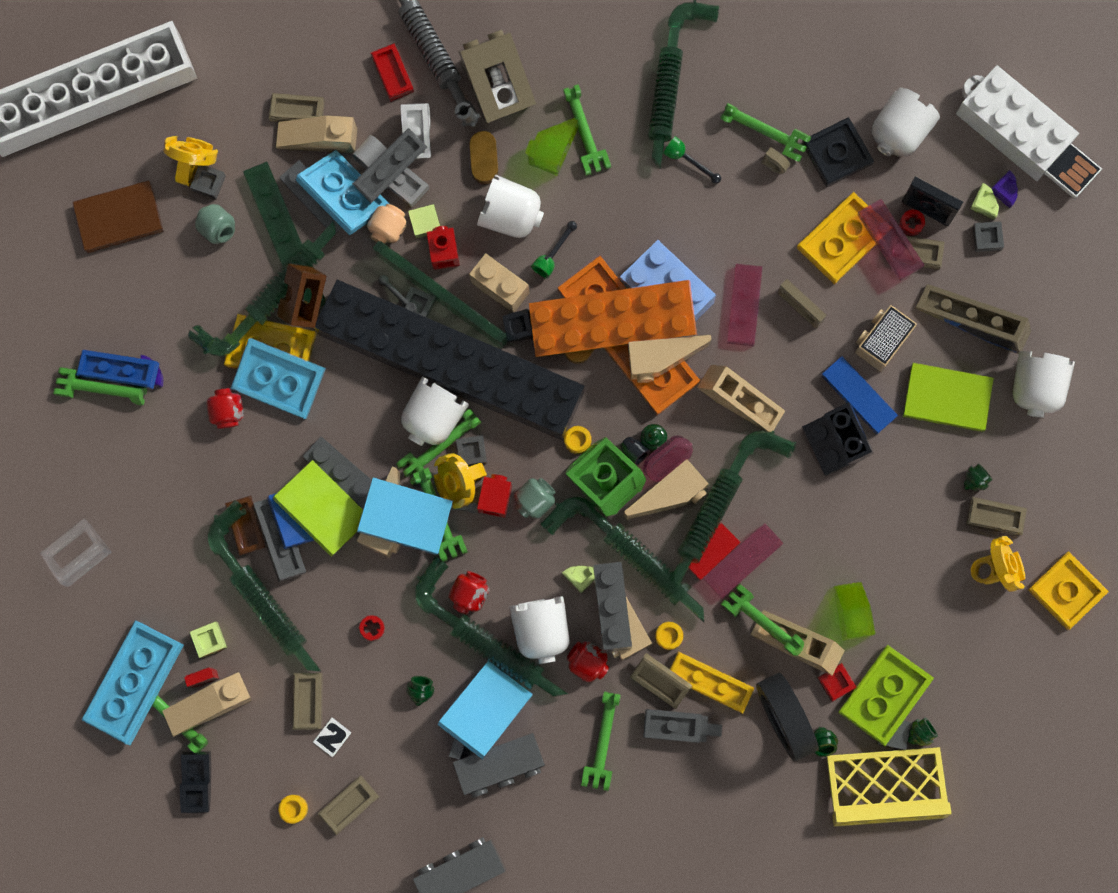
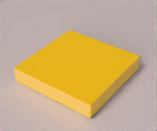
M1069 551L1028 589L1066 630H1070L1109 592Z

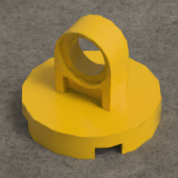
M178 136L167 137L164 142L163 151L167 156L178 161L175 175L177 183L191 186L198 165L209 166L215 164L218 150L212 151V144L191 137H186V142L177 141Z
M454 453L439 457L434 466H438V473L434 475L437 491L441 498L453 501V506L451 507L454 509L469 505L474 499L475 481L487 476L482 463L468 467L467 463Z
M1002 536L992 540L990 547L991 555L977 559L971 566V576L975 581L986 585L1000 581L1009 592L1024 588V585L1020 583V581L1025 580L1024 566L1018 551L1012 553L1009 545L1013 544L1011 539L1007 536ZM983 564H989L991 567V574L986 579H982L979 576V568Z

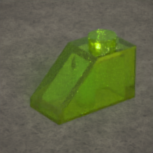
M570 119L538 132L535 140L531 139L526 148L525 154L528 155L529 165L558 176L578 131V120Z
M862 582L834 586L843 641L868 638L876 635L871 606Z

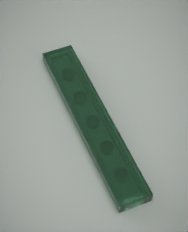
M266 161L243 171L285 273L288 264L312 267L268 162ZM307 288L304 292V301L309 303L312 294L311 290ZM322 294L320 307L326 303L324 294Z
M378 241L373 247L378 258L425 293L434 296L436 301L501 349L506 345V333L381 241Z

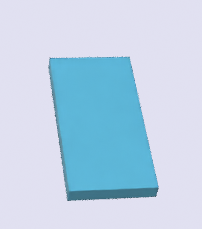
M135 620L86 710L82 721L131 746L184 644Z

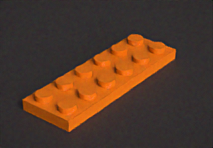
M601 256L597 257L558 287V291L563 298L627 289ZM628 345L604 348L657 416L700 383V379L685 361L659 377H653L654 381L638 383L637 379H631Z
M690 280L529 303L536 357L622 346L634 341L697 335Z

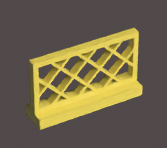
M940 747L827 756L834 827L944 819L951 815L950 802L947 800ZM934 755L935 768L930 774L916 764L921 756ZM917 756L914 761H912L909 757ZM901 757L910 765L902 776L888 766L893 758ZM889 758L886 763H884L882 760H880V759ZM873 759L882 767L874 778L870 777L860 768L865 760ZM861 760L858 765L852 762ZM834 762H846L854 769L846 780H843L835 773ZM912 768L916 769L926 778L918 789L904 779ZM884 769L898 780L890 791L886 790L876 781ZM856 771L870 782L861 794L847 783ZM935 772L937 774V780L932 777ZM836 780L842 784L838 790ZM928 781L939 788L940 799H928L920 792ZM900 782L914 793L909 801L901 802L892 795V792ZM872 784L886 795L880 803L872 804L863 796ZM843 787H846L858 797L852 805L839 806L838 794ZM916 796H918L920 799H922V800L913 801ZM888 798H890L893 801L890 803H884ZM859 800L865 803L863 805H856Z

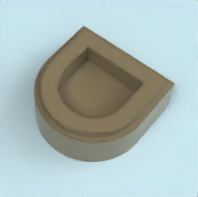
M772 147L768 149L761 161L762 164L778 174H784L790 167V162Z

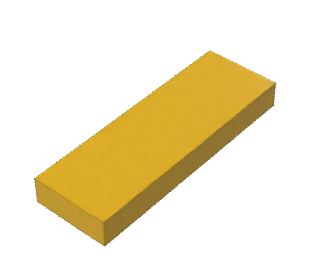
M679 651L670 668L671 671L692 685L690 689L742 714L754 691V687Z

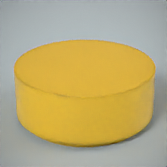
M573 426L568 429L564 436L567 450L573 454L584 453L591 446L590 432L582 426Z
M664 622L656 630V642L665 650L676 649L682 643L683 631L674 622Z
M289 795L281 800L278 812L283 821L294 824L301 822L306 817L308 805L303 797Z

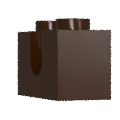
M288 264L284 280L288 284L287 294L285 298H280L277 317L292 326L315 328L327 276L313 267ZM307 288L311 290L312 294L309 303L304 301V292Z

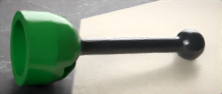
M674 136L663 154L671 159L683 157L709 176L714 184L720 183L722 180L721 175L718 173L714 174L686 154L684 142Z
M575 221L567 223L566 231L549 255L539 256L531 265L533 271L541 277L549 278L555 268L553 257L569 234L577 229Z

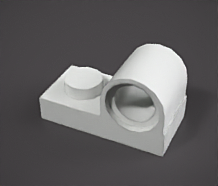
M429 103L401 104L402 134L410 128L427 146L417 158H430Z

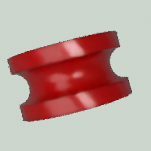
M918 210L906 211L899 222L901 232L907 236L918 235L924 228L925 217ZM910 218H915V223H919L914 229L908 227L909 223H905Z
M370 615L361 621L359 629L365 639L375 641L382 637L385 627L379 617ZM368 621H372L374 624L379 623L380 629H376L378 634L372 636L370 632L365 633L364 627H368L366 625Z

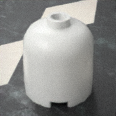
M899 88L898 91H895L872 126V135L878 144L877 148L886 156H891V154L900 157L911 155L940 119L938 111L932 104L929 103L926 107L918 101L920 95L909 89Z
M495 175L485 199L486 203L483 211L480 213L477 225L512 237H525L530 234L533 226L539 228L544 212L539 211L541 205L540 197L532 189Z
M1021 351L1018 355L1013 387L1015 403L1021 408L1028 410L1027 415L1044 418V413L1059 411L1066 402L1075 362L1069 361V358L1044 353L1043 358L1031 357L1032 351Z
M424 377L420 379L403 410L401 423L411 433L408 438L420 446L424 442L431 445H439L449 437L469 404L465 401H462L460 405L457 404V396L435 383L431 387L427 386L426 384L429 380Z
M563 596L509 606L520 653L529 659H538L539 664L556 661L555 655L563 653L569 645V631Z

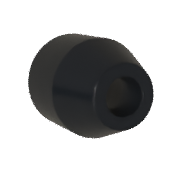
M627 437L620 444L622 452L636 466L643 462L650 453L639 440L632 437Z

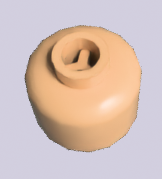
M391 204L377 207L367 223V228L372 233L370 238L381 245H385L386 242L396 243L407 226L404 218L405 213Z

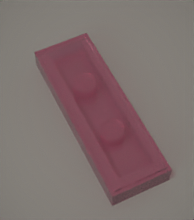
M882 199L858 212V217L900 281L925 266Z
M735 265L727 344L755 345L762 266Z
M764 523L703 579L723 599L784 543Z

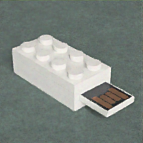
M998 65L985 78L975 75L965 82L962 88L965 100L962 102L956 115L1035 181H1038L1045 174L1071 197L1076 199L1102 170L1100 166L1072 144L1079 135V132ZM974 85H977L974 90H971Z

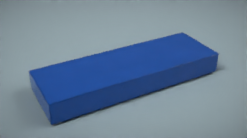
M82 350L76 376L153 389L160 363L153 360Z
M842 356L822 373L821 376L846 403H851L856 414L876 435L898 416Z

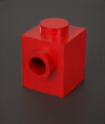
M438 226L433 228L432 231L427 232L433 269L460 266L454 229L447 226Z
M491 474V478L484 477L477 507L479 513L506 518L512 490V483L507 481V477L497 474Z

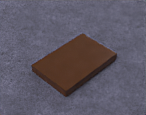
M149 180L73 201L86 253L164 232L153 187Z

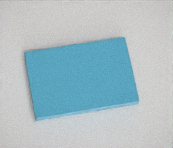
M334 150L299 173L296 177V181L349 235L366 225L377 207L389 204L381 195L370 203L352 185L361 174L337 150Z
M249 338L230 389L307 419L326 368Z
M372 478L357 532L437 555L453 501Z
M488 661L440 719L438 726L483 759L533 694Z

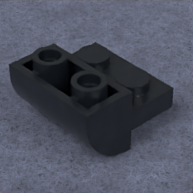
M850 402L802 426L825 476L851 464H856L874 453Z

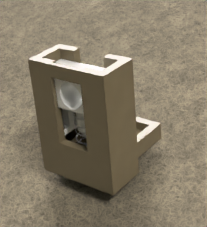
M502 29L488 34V40L479 43L478 39L462 44L464 49L458 51L461 58L459 60L462 69L466 71L482 117L486 123L536 104L511 33H503ZM499 63H502L504 71L508 79L507 82L504 81L505 79H503L502 77L503 73L501 74V68L499 69L495 67L499 65ZM489 67H491V70L488 71L490 72V77H492L491 82L494 83L492 88L490 87L488 78L484 70ZM501 88H507L510 91V98L504 103L499 102L497 98V93Z

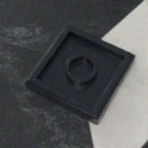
M849 117L811 135L809 142L803 140L801 142L806 146L805 150L826 188L874 163L871 154Z
M916 176L901 201L903 204L920 211L922 214L945 226L951 224L963 204V201Z

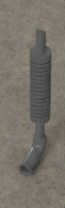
M399 0L402 6L399 8L398 13L428 67H430L440 88L449 89L457 103L455 114L461 119L462 126L475 127L480 115L479 113L477 114L471 101H467L458 85L461 75L453 61H451L448 52L427 18L418 0Z

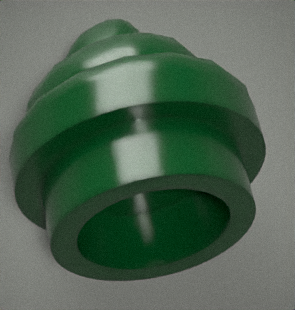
M658 424L646 426L640 436L641 443L649 451L661 450L665 447L668 439L666 430Z
M978 463L974 467L971 465L965 473L964 489L974 491L978 489L985 490L993 479L981 464Z
M414 676L411 678V681L407 684L406 693L416 706H421L433 696L435 690L432 686L433 681L425 676Z
M926 717L922 720L916 719L911 723L908 737L910 744L928 746L934 743L933 739L938 737V734Z
M818 727L814 731L819 748L815 754L820 757L830 756L837 751L838 738L831 730Z

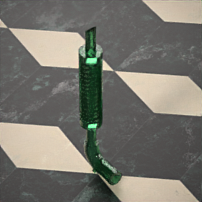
M693 0V2H684L677 5L669 16L667 47L660 49L648 138L654 141L652 160L659 169H661L664 142H669L672 138L673 120L683 60V51L678 48L680 29L683 28L685 19H701L716 23L719 5L697 3L696 0Z
M332 221L313 243L307 239L302 244L303 249L300 247L298 249L299 252H295L296 256H292V260L289 259L287 262L293 265L314 268L313 265H317V261L320 262L325 256L321 250L336 234L335 222ZM285 263V268L282 267L280 269L282 272L278 271V276L275 275L273 277L274 280L271 279L269 281L271 284H266L267 288L264 287L262 289L264 292H259L260 296L255 297L257 300L253 299L251 301L253 304H248L244 310L249 315L231 335L228 333L223 339H219L217 336L214 338L203 327L196 325L192 328L199 335L190 330L188 338L202 348V353L205 355L209 353L213 356H224L234 351L240 345L239 341L256 322L263 325L268 320L266 317H271L270 312L274 313V308L278 309L277 305L280 303V298H285L288 284L284 280L288 264Z
M755 431L744 437L738 446L739 452L729 470L721 469L702 504L703 506H701L690 526L688 534H686L685 539H683L677 550L678 554L682 556L673 572L677 587L680 585L691 562L699 563L705 553V549H707L716 532L715 530H717L720 521H722L731 504L730 502H732L735 493H737L743 481L739 473L748 456H751L756 448H761L763 450L769 449L790 459L792 456L790 452H794L796 442L776 435L775 431Z
M582 497L567 498L560 504L556 503L557 507L540 523L553 536L568 518L572 519L576 513H579L584 518L588 517L607 534L603 541L608 546L613 545L612 549L616 548V553L620 552L621 557L625 556L624 560H629V565L633 564V568L637 567L636 571H641V576L646 575L644 578H649L648 582L654 583L652 586L655 587L657 585V590L661 589L662 595L665 593L666 598L670 597L669 601L674 606L680 601L704 622V607L688 594L692 587L686 582L683 584V579H678L679 575L674 576L675 572H670L671 568H666L667 565L665 563L662 565L663 561H658V556L653 557L654 553L650 554L649 548L646 550L645 545L641 546L642 542H637L638 538H633V534L629 535L630 531H625L626 527L621 523L614 527L594 509L596 506L592 502Z
M234 500L220 515L213 516L215 519L210 524L207 533L208 544L215 555H219L231 570L233 575L229 581L236 587L239 594L243 595L242 598L246 600L250 608H253L252 611L256 613L255 615L259 617L260 621H263L262 624L266 625L265 628L269 630V633L273 634L272 637L274 639L277 638L275 641L279 643L280 647H283L284 653L287 656L294 653L306 670L321 671L304 649L303 645H305L307 640L303 634H300V630H296V625H294L293 621H290V617H286V612H284L283 608H280V604H277L273 595H270V591H267V588L260 578H257V574L254 573L250 565L242 567L229 551V545L225 541L224 536L229 532L228 529L246 514L245 508L240 510L243 505Z
M434 557L422 576L417 577L418 583L415 587V599L418 606L428 615L432 613L453 628L451 635L454 638H461L460 642L463 643L465 641L464 644L466 646L470 644V649L474 647L473 651H479V655L483 653L484 658L488 657V661L493 660L492 664L497 663L496 666L498 668L502 666L501 670L504 671L506 669L505 673H511V677L515 675V679H520L519 682L521 684L525 682L524 686L530 690L537 685L553 697L567 695V692L542 676L545 669L540 665L535 666L534 661L530 663L531 659L528 658L526 660V657H522L520 652L517 654L516 649L512 650V646L507 647L508 644H503L502 639L498 641L499 637L496 636L494 638L493 633L489 635L490 631L487 630L485 632L484 627L480 628V624L475 625L476 622H471L472 619L464 614L459 619L438 605L439 601L432 597V593L436 589L434 587L449 566L443 561L440 562L439 558Z

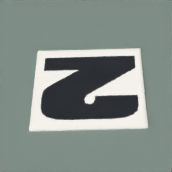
M331 718L313 743L333 757L352 732L334 718Z

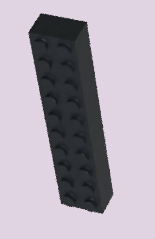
M338 279L315 325V330L319 336L421 379L424 377L429 380L428 383L430 384L435 383L453 394L562 441L585 393V385Z

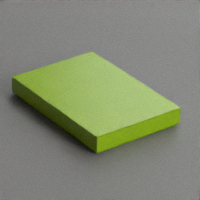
M912 363L903 417L984 432L986 430L994 378Z
M313 460L273 497V500L331 557L357 533L363 509Z
M887 645L838 713L885 747L934 677Z

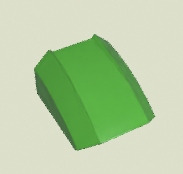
M606 437L593 443L570 464L565 473L606 517L617 514L638 492L642 491L646 482L641 469Z

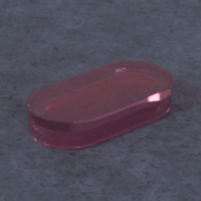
M679 435L668 439L645 459L643 463L645 475L656 482L664 479L686 459H690L693 452L691 442Z

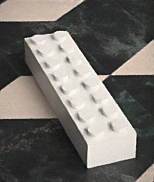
M173 21L0 89V155L2 157L198 79Z

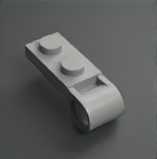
M369 135L352 156L367 170L387 149L378 139ZM408 168L387 187L410 207H413L430 189L426 182Z

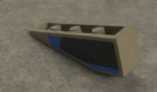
M927 284L916 306V309L994 346L1017 354L1023 350L1031 333L1029 319L929 284Z

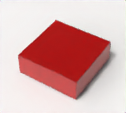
M842 663L837 665L833 675L824 673L817 677L831 702L856 688Z
M208 667L186 675L184 679L187 687L196 688L219 679L216 669Z

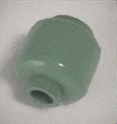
M211 204L199 210L195 220V227L209 242L219 244L231 239L235 232V220L224 208L218 204Z
M530 478L515 493V500L518 503L515 508L525 518L529 515L533 518H541L555 503L553 495L556 492L544 479Z

